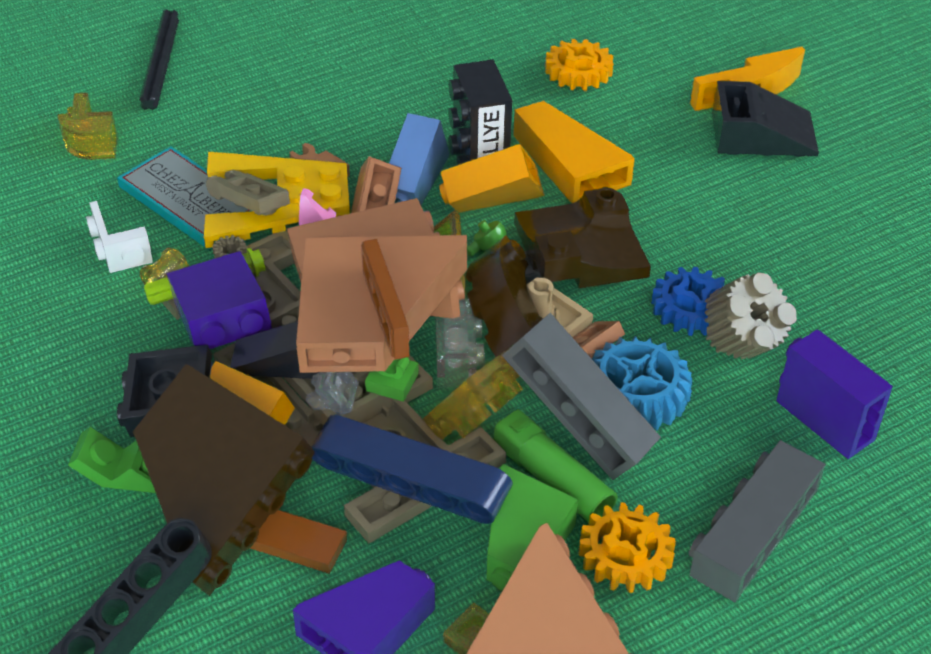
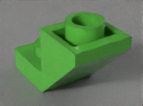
M92 427L81 433L68 466L101 487L156 493L137 441L126 448H122Z

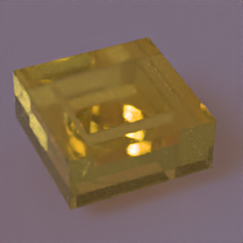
M473 602L443 632L444 643L458 654H467L489 613Z

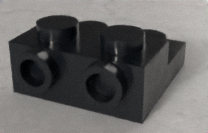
M208 345L129 354L128 368L122 373L124 396L123 402L117 406V417L120 426L126 428L130 437H135L133 433L135 428L185 364L210 378L212 353Z

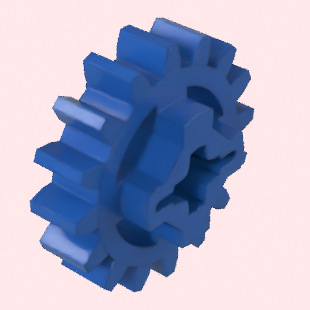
M678 267L677 275L667 271L665 272L664 279L656 280V286L653 289L651 304L654 305L653 314L662 315L660 322L662 325L673 323L674 332L685 328L687 329L688 336H692L694 330H700L705 336L709 323L705 322V319L708 318V315L705 314V311L708 310L706 309L707 303L705 300L715 290L724 286L725 278H712L713 271L711 270L701 274L698 267H693L692 272H686L683 267Z

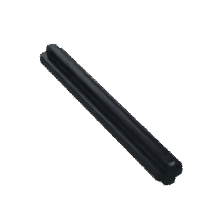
M165 9L161 15L139 98L141 107L144 110L148 108L154 110L159 103L179 23L178 12L175 9L172 11Z

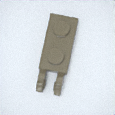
M230 170L225 173V179L214 175L208 177L206 181L210 196L215 197L217 200L225 198L234 202L237 206H243L254 211L257 215H270L275 213L277 208L290 204L288 190L248 173L244 174L240 171Z

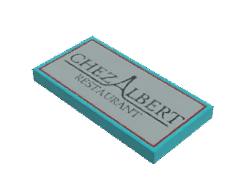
M172 146L117 177L121 189L204 247L205 214L252 211L243 206H237L234 202L225 198L217 200L215 197L210 196L206 186L207 170Z

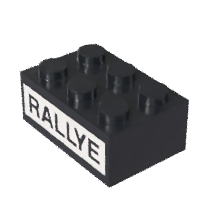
M494 59L453 65V79L448 81L449 95L453 101V108L448 109L450 126L453 128V135L448 136V144L451 155L457 156V165L511 147L512 98Z

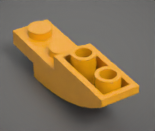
M801 46L746 58L744 67L694 77L690 105L695 111L712 108L717 81L752 82L777 95L793 84L800 76L805 49Z

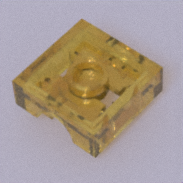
M507 350L466 379L423 418L424 422L438 438L443 440L454 430L462 438H465L492 415L485 407L487 404L496 413L523 390L516 381L520 377L519 374L502 356Z

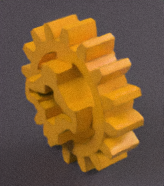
M572 39L571 43L560 41L559 47L552 45L551 51L546 53L545 73L550 74V81L559 80V87L567 85L570 87V90H574L576 86H579L583 91H587L588 86L597 89L600 82L607 84L608 78L612 77L614 56L608 54V48L599 49L600 43L592 44L588 42V39H584L582 43H578L576 39Z
M624 502L620 504L619 511L616 512L608 505L604 506L602 517L592 513L589 518V525H583L581 529L579 556L584 557V570L595 569L594 581L597 583L605 578L609 579L610 590L613 591L616 590L619 583L626 585L628 593H633L635 584L638 583L646 590H650L653 578L663 582L666 570L672 569L676 540L669 537L670 525H658L659 514L657 512L649 516L644 515L643 505H638L635 511H628V507ZM603 537L602 543L598 544L599 540ZM655 550V555L650 560H648V558H650L651 551Z

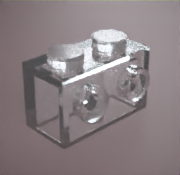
M469 299L459 300L461 317H435L437 389L476 388L477 366H484V343H476V338H482V320L474 316Z

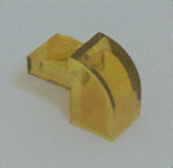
M74 93L73 106L68 107L67 114H58V121L66 150L73 156L81 159H115L118 137L113 112H92L88 93Z

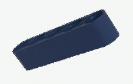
M339 415L329 416L311 445L315 452L312 459L328 470L484 524L494 522L513 485L511 478L494 466Z

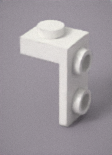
M97 201L90 202L92 216L86 217L91 238L98 236L97 239H93L98 260L106 259L110 273L153 263L145 227L108 235Z

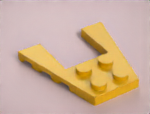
M208 152V177L215 175L225 179L224 175L227 171L236 170L263 180L277 179V186L288 190L290 204L277 208L276 212L270 215H257L254 211L205 214V248H212L214 241L219 240L221 237L225 239V236L230 238L234 235L235 238L237 236L240 237V240L251 239L250 233L270 228L272 229V234L286 231V225L299 222L300 195L303 188L309 189L314 193L312 199L324 209L330 207L335 211V217L350 214L347 163Z

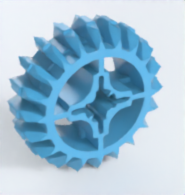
M636 336L629 342L619 337L615 345L606 342L603 350H595L592 360L654 430L657 431L662 423L671 425L675 417L682 416L691 398L692 377L691 372L688 371L687 361L680 359L678 350L668 351L666 342L656 345L653 344L651 337L644 342L639 341Z

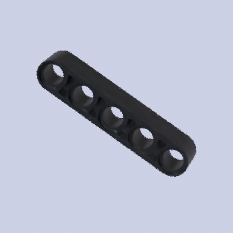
M178 518L166 524L48 654H84L93 647H95L94 654H129L211 560V545L197 525L187 518ZM194 540L190 548L186 551L178 552L182 544ZM162 575L160 581L154 587L146 588L148 582L153 577ZM129 611L128 616L122 623L114 625V621L119 614Z

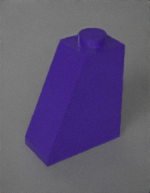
M398 560L299 603L293 609L296 636L322 654H394L435 610V583L424 571L418 568L412 569Z

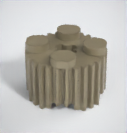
M758 272L751 276L749 274L715 290L705 300L707 303L706 309H708L705 311V314L708 315L705 322L709 323L706 340H711L710 346H715L717 353L727 352L728 356L733 354L734 358L741 357V359L753 358L785 342L784 339L789 336L787 332L792 329L790 325L794 324L797 320L796 309L792 304L786 302L787 296L782 295L783 290L777 289V283H773L768 274Z

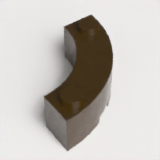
M505 235L469 265L466 279L472 282L473 289L467 293L472 312L475 317L484 320L488 328V334L484 338L499 363L512 379L518 373L502 355L543 318L536 311L527 289L525 272L529 264L524 259L526 254L515 240H510Z

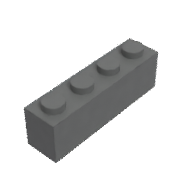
M551 313L502 355L612 480L635 466L661 438Z
M781 440L770 454L764 451L755 464L754 474L750 480L744 477L739 482L734 491L732 503L728 507L722 505L718 509L712 520L711 530L707 535L700 533L694 540L689 550V556L693 558L689 576L736 603L818 491L826 464Z

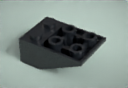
M717 81L712 116L718 153L730 155L758 154L763 156H818L819 150L810 111L752 82Z

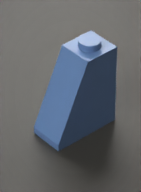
M407 113L389 164L401 168L395 203L418 198L420 205H422L447 161L450 152L440 120Z

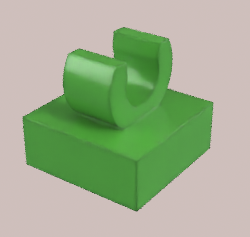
M408 357L394 360L386 371L369 372L365 379L366 391L404 402L419 374L418 362L411 361Z

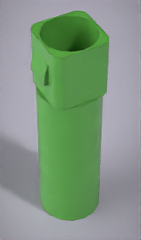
M515 410L495 425L494 440L506 452V455L520 467L523 466L540 482L578 499L577 514L589 523L592 513L602 517L603 507L606 505L612 509L614 508L618 499L617 493L548 437L545 430L521 410Z

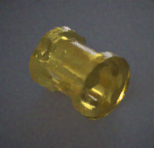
M167 247L161 253L160 259L152 265H145L141 268L140 277L145 285L146 283L156 281V279L166 278V273L189 267L181 252L175 248Z

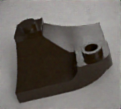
M603 187L584 191L583 196L578 201L567 205L515 212L514 224L533 270L538 269L541 278H546L551 282L575 279L578 288H586L650 277L651 266L632 229L629 207L623 195L612 188Z

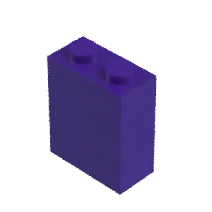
M241 251L166 273L175 306L193 346L208 345L209 349L272 329L266 298Z
M818 329L804 338L799 337L795 339L786 350L785 355L787 359L784 371L779 378L780 388L776 402L844 457L850 459L876 440L893 386Z

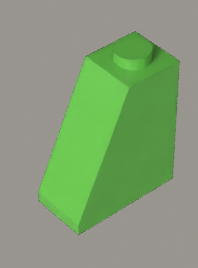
M504 464L499 469L511 478L513 485L494 522L491 523L486 578L487 581L491 582L500 591H503L538 528L548 523L553 533L560 535L565 541L575 527L578 499Z

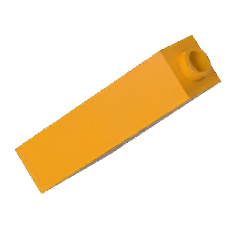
M545 101L514 110L513 136L571 203L578 201L583 196L584 191L603 187L619 190L632 185L635 158L631 154Z

